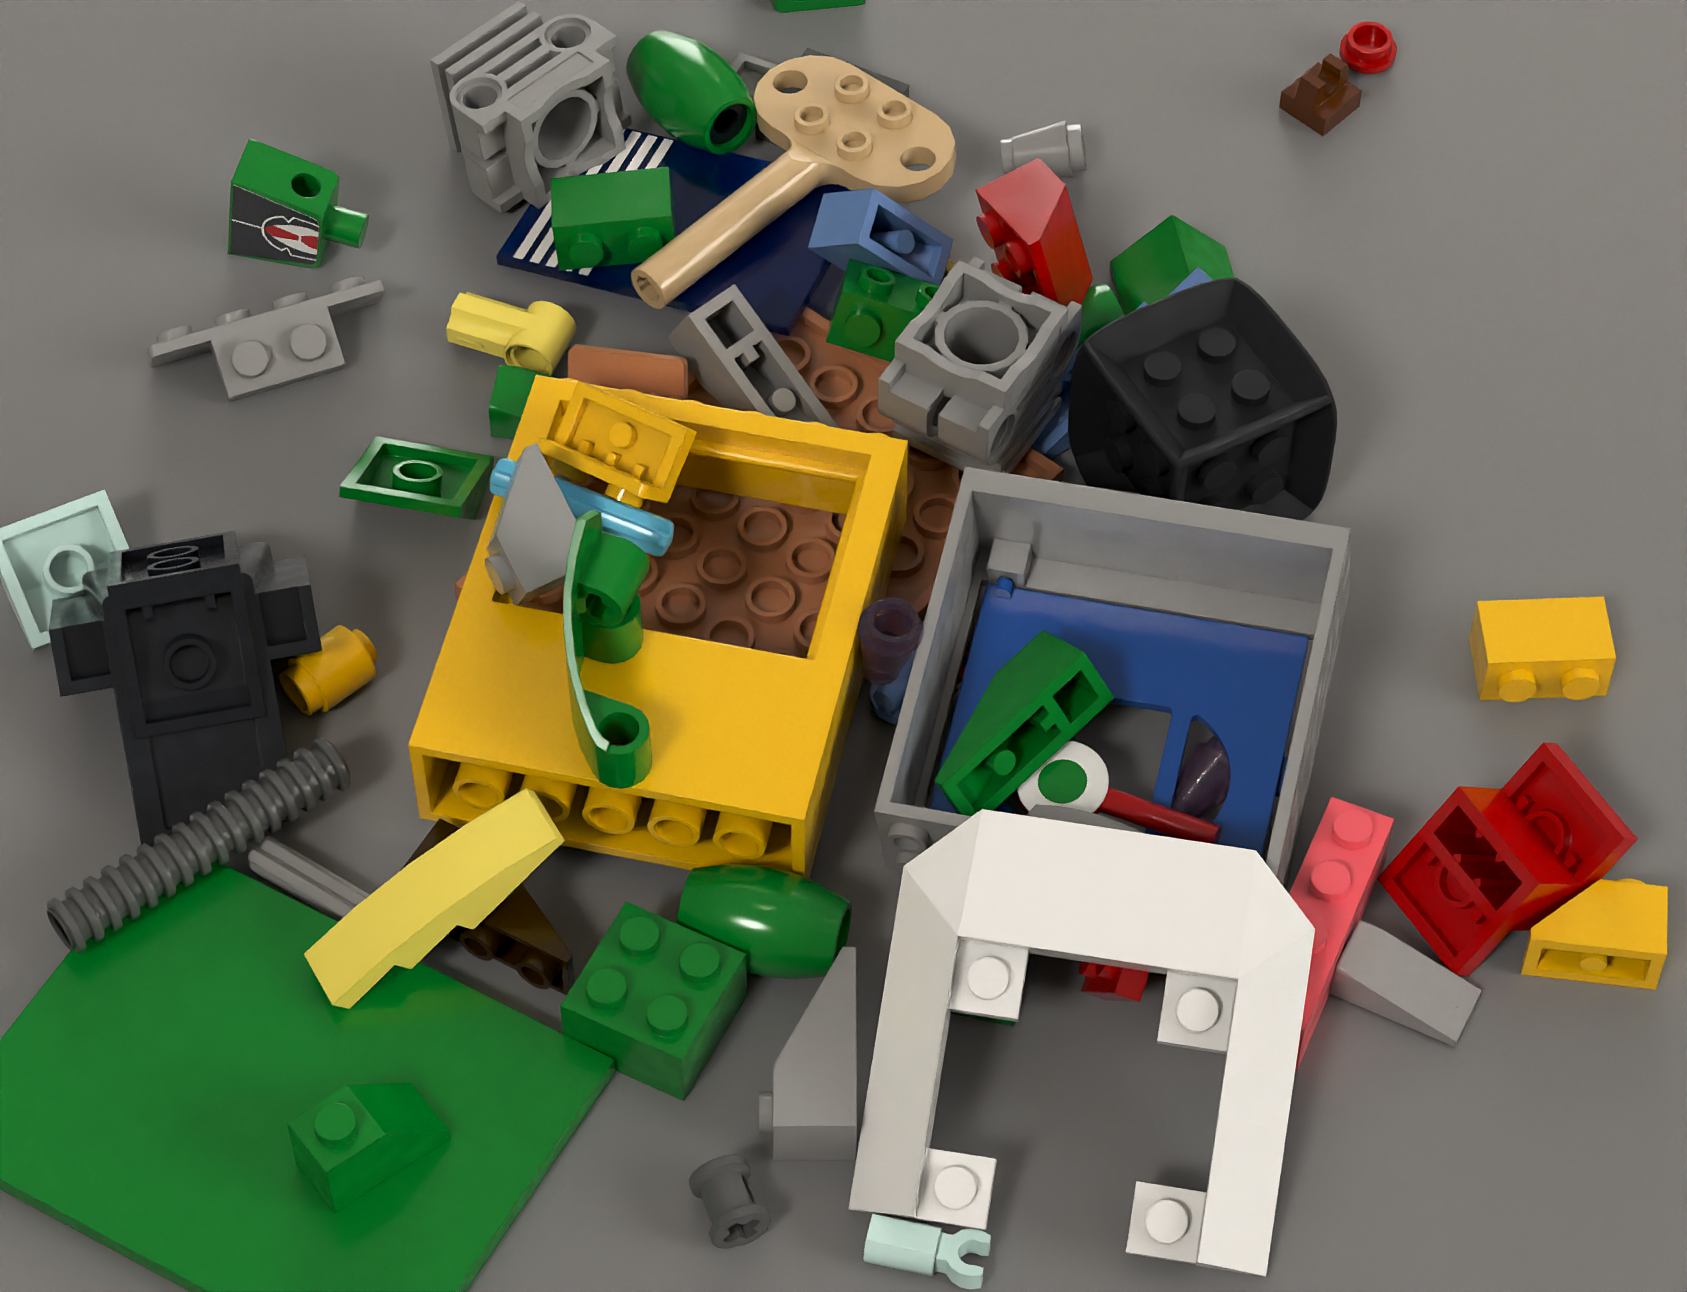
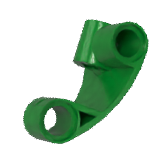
M590 510L576 518L568 551L563 590V630L573 725L579 745L593 774L599 782L606 786L623 789L633 787L642 782L650 773L652 754L648 719L641 710L632 705L584 690L580 680V672L584 657L603 663L615 664L629 660L641 649L643 642L642 612L637 592L649 571L650 562L644 551L633 542L602 531L601 512ZM621 742H622V743H628L627 745H623V746H614V745H612V744L621 743Z

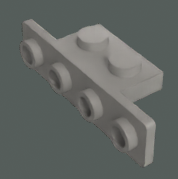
M364 276L351 277L330 286L331 294L310 300L306 292L291 294L272 303L274 310L254 316L250 315L249 309L232 311L215 318V327L194 333L189 325L166 330L156 335L158 343L148 346L147 357L150 367L161 366L212 351L228 402L344 369L346 363L331 316L381 302L385 292L381 280L366 283Z

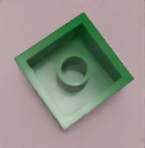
M625 902L560 1005L563 1034L615 1059L616 1071L685 1101L747 998L746 953L629 902Z

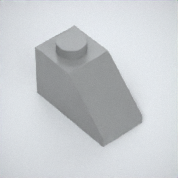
M537 443L526 447L514 465L486 548L490 557L485 559V566L493 585L501 595L508 592L517 606L564 585L568 551L576 522Z

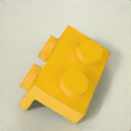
M578 381L554 441L539 438L537 444L543 454L554 458L550 468L554 472L585 484L589 476L592 475L609 483L605 491L606 495L628 505L641 508L644 499L668 504L697 431L595 386Z

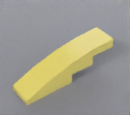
M525 788L467 823L412 861L354 907L304 953L332 1005L350 1009L394 965L412 969L456 925L475 929L565 841L534 790Z

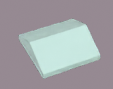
M105 489L0 528V578L8 600L32 651L51 645L49 623L52 601L54 599L83 595V575L89 571L108 568L109 552L129 549Z

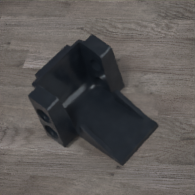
M235 531L109 552L108 568L89 571L83 575V595L54 599L52 601L49 635L60 697L113 688L141 844L145 843L153 846L156 835L161 832L166 833L168 836L171 835L174 824L178 822H183L186 825L189 824V818L192 813L200 811L203 814L207 813V806L210 802L216 800L222 804L225 802L224 796L227 792L236 790L240 793L243 782L248 779L258 782L261 771L266 768L276 771L277 762L283 758H288L270 660L322 651L305 556L273 562L271 548L267 543L257 542L238 546Z

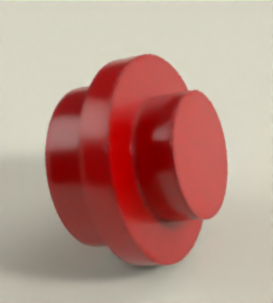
M1363 21L1353 25L1348 33L1343 36L1339 48L1340 58L1348 64V68L1364 74H1375L1387 70L1393 65L1397 52V46L1390 30L1386 26L1373 21Z

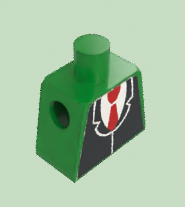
M249 139L231 180L228 254L314 269L321 266L330 241L360 249L367 231L369 215L338 206L340 177L334 171L259 141Z

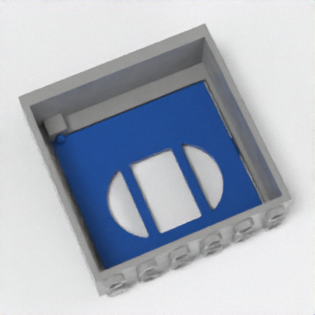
M965 467L874 809L886 868L893 869L902 876L904 865L972 817L957 814L937 784H935L929 809L925 807L982 586H986L939 771L995 673L1038 633L1044 630L1085 652L1114 696L1110 703L1166 712L1172 715L1152 802L1172 809L1191 724L1195 721L1201 722L1217 738L1226 754L1230 769V784L1226 800L1216 818L1211 822L1222 826L1218 845L1256 850L1261 858H1263L1275 798L1280 797L1266 864L1287 890L1349 596L1351 528ZM1309 640H1312L1313 644L1311 648L1310 658L1308 662L1307 672L1305 676L1289 756L1287 758L1284 757L1285 751L1287 747L1294 709L1298 696ZM1076 734L1069 741H1075ZM1005 800L993 810L1014 814ZM1148 828L1145 829V834L1166 837L1165 834L1150 830Z

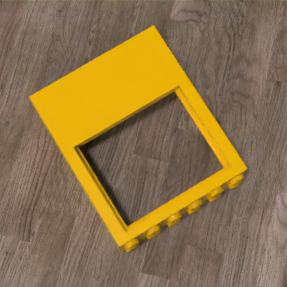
M541 375L535 376L507 457L508 459L517 462L523 450L528 446L538 443L539 438L554 441L578 380L571 378L558 379ZM592 385L697 431L676 484L846 515L807 657L804 659L643 629L641 649L634 657L625 662L610 664L584 657L580 672L582 688L632 705L641 710L647 717L650 727L652 754L650 773L642 782L633 787L619 789L606 786L599 782L593 774L580 748L574 729L569 695L563 614L513 605L514 602L510 594L507 592L501 595L488 575L485 559L490 557L486 548L503 501V497L494 495L408 743L419 818L436 822L441 818L453 825L463 827L485 812L528 788L535 791L565 841L561 846L686 870L720 864H751L790 871L809 878L906 521L908 440L891 438L882 433H863L829 427L819 422H801L767 416L757 411H739L705 405L695 400L682 401L648 395L633 389L620 390ZM543 454L549 468H551L554 458ZM551 470L553 476L556 477L557 473ZM621 742V743H615V744H612V745H614V746H623V745H627L628 743H622V742Z

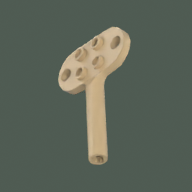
M809 55L789 59L769 69L757 83L753 97L756 106L757 123L759 130L771 142L786 152L631 272V281L636 292L649 306L655 309H662L810 192L823 185L838 184L851 191L874 188L897 204L922 200L941 190L953 176L956 163V144L950 126L930 110L854 65L834 57ZM791 87L803 89L792 94L780 92ZM915 164H926L928 166H931L930 168L922 171H911L909 169H906L911 165Z

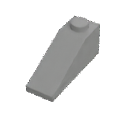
M735 284L690 313L668 335L667 339L680 357H685L688 360V368L701 386L725 408L739 411H757L767 416L801 422H819L829 427L839 428Z
M842 947L773 1065V1092H759V1134H773V1160H856V947Z

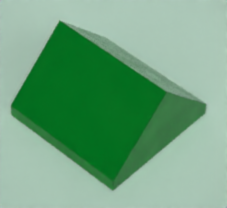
M1173 214L1111 260L1109 268L1124 315L1135 311L1144 301L1147 304H1151L1167 297L1197 267L1207 273L1212 280L1235 278L1225 246Z

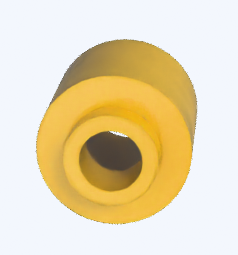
M338 625L320 638L322 651L296 655L288 660L289 668L279 674L280 683L289 699L303 714L310 716L317 710L327 712L376 677L374 662L378 660L377 651L369 638L359 629H354L351 632L346 627Z

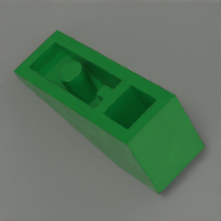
M1042 630L995 673L934 781L957 814L973 816L982 809L993 811L1110 703L1114 696L1084 651Z

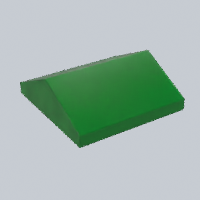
M375 436L340 485L339 497L476 520L493 470L494 456Z

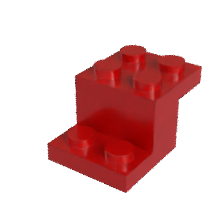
M1543 742L1502 789L1458 786L1378 876L1377 880L1446 967L1458 976H1470L1510 931H1530L1534 925L1599 879H1602L1638 838L1557 743Z

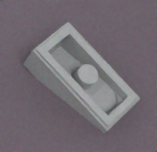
M1359 920L1336 965L1330 994L1455 1047L1480 997L1481 990L1383 929Z

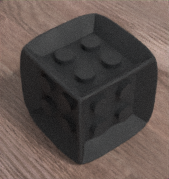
M1238 278L1216 279L1174 293L1110 322L1097 330L1081 345L1072 371L1068 411V436L1075 462L1087 486L1137 492L1140 495L1302 521L1321 502L1329 480L1337 432V409L1331 389L1319 366L1284 321L1260 294Z

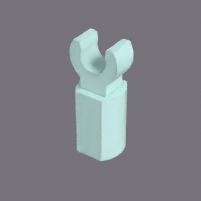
M873 1213L865 1241L863 1259L867 1263L928 1276H934L935 1272L945 1273L952 1283L961 1288L979 1289L983 1282L984 1268L966 1264L960 1258L968 1253L989 1256L991 1235L973 1228L963 1229L952 1235L943 1233V1227Z

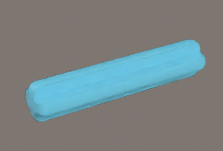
M501 458L498 461L490 477V491L493 494L504 498L516 461L508 458ZM554 476L575 519L590 510L601 512L602 531L627 539L651 555L659 557L666 553L674 535V524L671 520Z

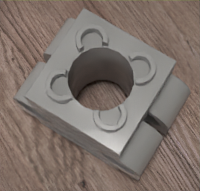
M517 1L430 59L449 146L456 152L462 151L470 190L478 198L501 214L523 199L540 209L551 201V178L578 176L595 166L605 164L626 149L623 130L632 124L631 115L623 110L618 79L612 75L616 71L612 48L618 45L615 34L581 14L560 15L543 24L541 15L535 11L528 14L526 5Z
M974 256L969 263L958 260L942 281L929 304L917 317L911 320L896 339L895 358L878 378V411L881 415L892 419L897 424L893 429V438L908 440V445L962 471H964L965 467L1011 474L1061 407V398L1058 395L1062 391L1063 382L1059 380L1070 365L1079 343L1083 306L1071 301L1066 307L1035 292H1032L1031 295L1022 293V286L985 270V261Z

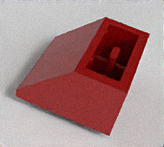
M1037 158L976 189L983 213L976 217L977 225L988 246L994 249L997 261L991 264L992 273L1022 286V293L1031 295L1032 292H1035L1066 307L1071 301L1081 305L1093 281V276L1066 184L1040 158Z

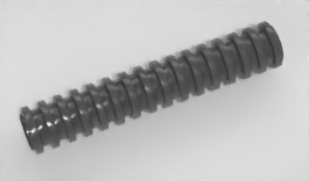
M317 737L312 740L310 750L302 747L294 752V760L291 761L288 758H283L277 762L276 771L268 768L261 771L258 782L252 779L243 782L240 793L236 790L227 792L224 796L225 802L222 804L214 800L208 804L207 813L203 814L200 811L192 813L189 818V824L186 825L183 822L174 824L171 835L168 836L162 832L156 835L153 846L150 847L145 843L137 847V855L135 857L128 854L123 855L119 858V866L117 868L110 865L105 866L101 869L102 877L99 879L92 876L87 877L83 880L84 888L81 890L71 887L65 891L66 899L62 901L56 898L47 902V916L55 932L67 948L74 950L76 953H81L86 950V941L89 939L99 942L104 939V930L107 928L117 931L122 928V919L125 917L131 920L138 918L141 914V907L145 906L146 908L153 909L159 903V896L163 895L166 898H170L176 894L177 885L180 884L183 887L192 885L194 882L193 875L197 873L200 876L208 875L212 870L211 864L216 863L221 866L229 861V853L242 854L246 851V843L249 841L254 844L260 843L264 839V832L266 830L270 833H276L282 827L281 821L285 820L292 823L298 819L299 810L302 809L305 812L312 811L316 807V800L318 798L326 802L333 797V789L346 790L351 784L350 771L340 752L331 742L322 737Z

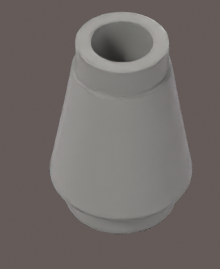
M1063 120L1013 136L1010 139L1001 140V153L1005 174L1037 158H1040L1058 177L1073 178V172L1087 170L1081 124L1067 125V121Z

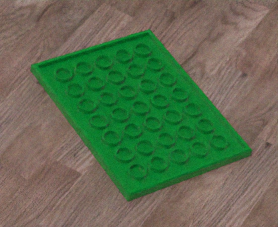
M216 863L211 864L212 870L208 875L200 876L198 873L193 875L194 882L188 887H183L180 884L177 885L174 896L166 898L163 895L159 896V903L153 909L146 908L145 906L141 907V914L135 920H131L128 917L122 919L123 925L119 930L113 931L110 928L104 930L105 936L101 941L95 942L92 939L86 941L87 947L83 952L76 953L74 950H70L0 1039V1190L190 1292H466L616 1072L615 1059L420 962L412 969L394 965L350 1009L332 1005L304 953L335 926L338 921L226 865L221 866ZM411 1082L450 1130L451 1138L334 1213L296 1165L287 1122L345 1085Z

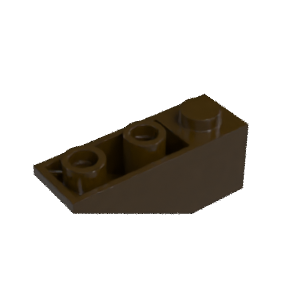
M440 818L403 868L460 828ZM522 883L475 929L456 925L447 934V936L459 941L473 956L485 961H490L493 958L516 970L526 982L536 988L545 990L550 987L567 995L575 983L571 952Z

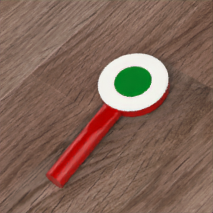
M1075 741L1066 742L1017 788L1020 804L1026 814L1035 805L1061 806L1094 814L1102 812L1173 838L1218 844L1222 831V826L1111 788L1109 786L1108 771L1102 758L1090 747Z

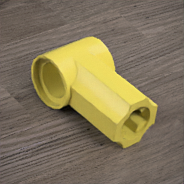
M470 292L458 294L451 306V314L446 327L448 342L504 358L507 365L525 368L548 376H552L577 329L572 316L554 303L536 301L529 305L527 309H523Z

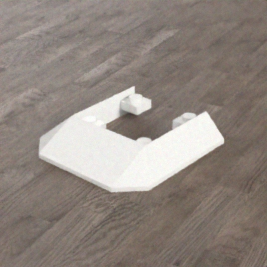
M980 810L903 866L848 1209L986 1231L997 1160L930 1148L951 1012L1018 1022L1029 953L1167 974L1157 1044L1226 1054L1206 1192L1136 1181L1126 1253L1266 1277L1315 928L1256 850L992 810Z

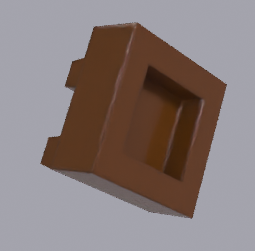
M1330 53L1323 59L1322 64L1317 62L1281 91L1279 108L1321 136H1324L1360 106L1362 90L1349 82L1348 64Z

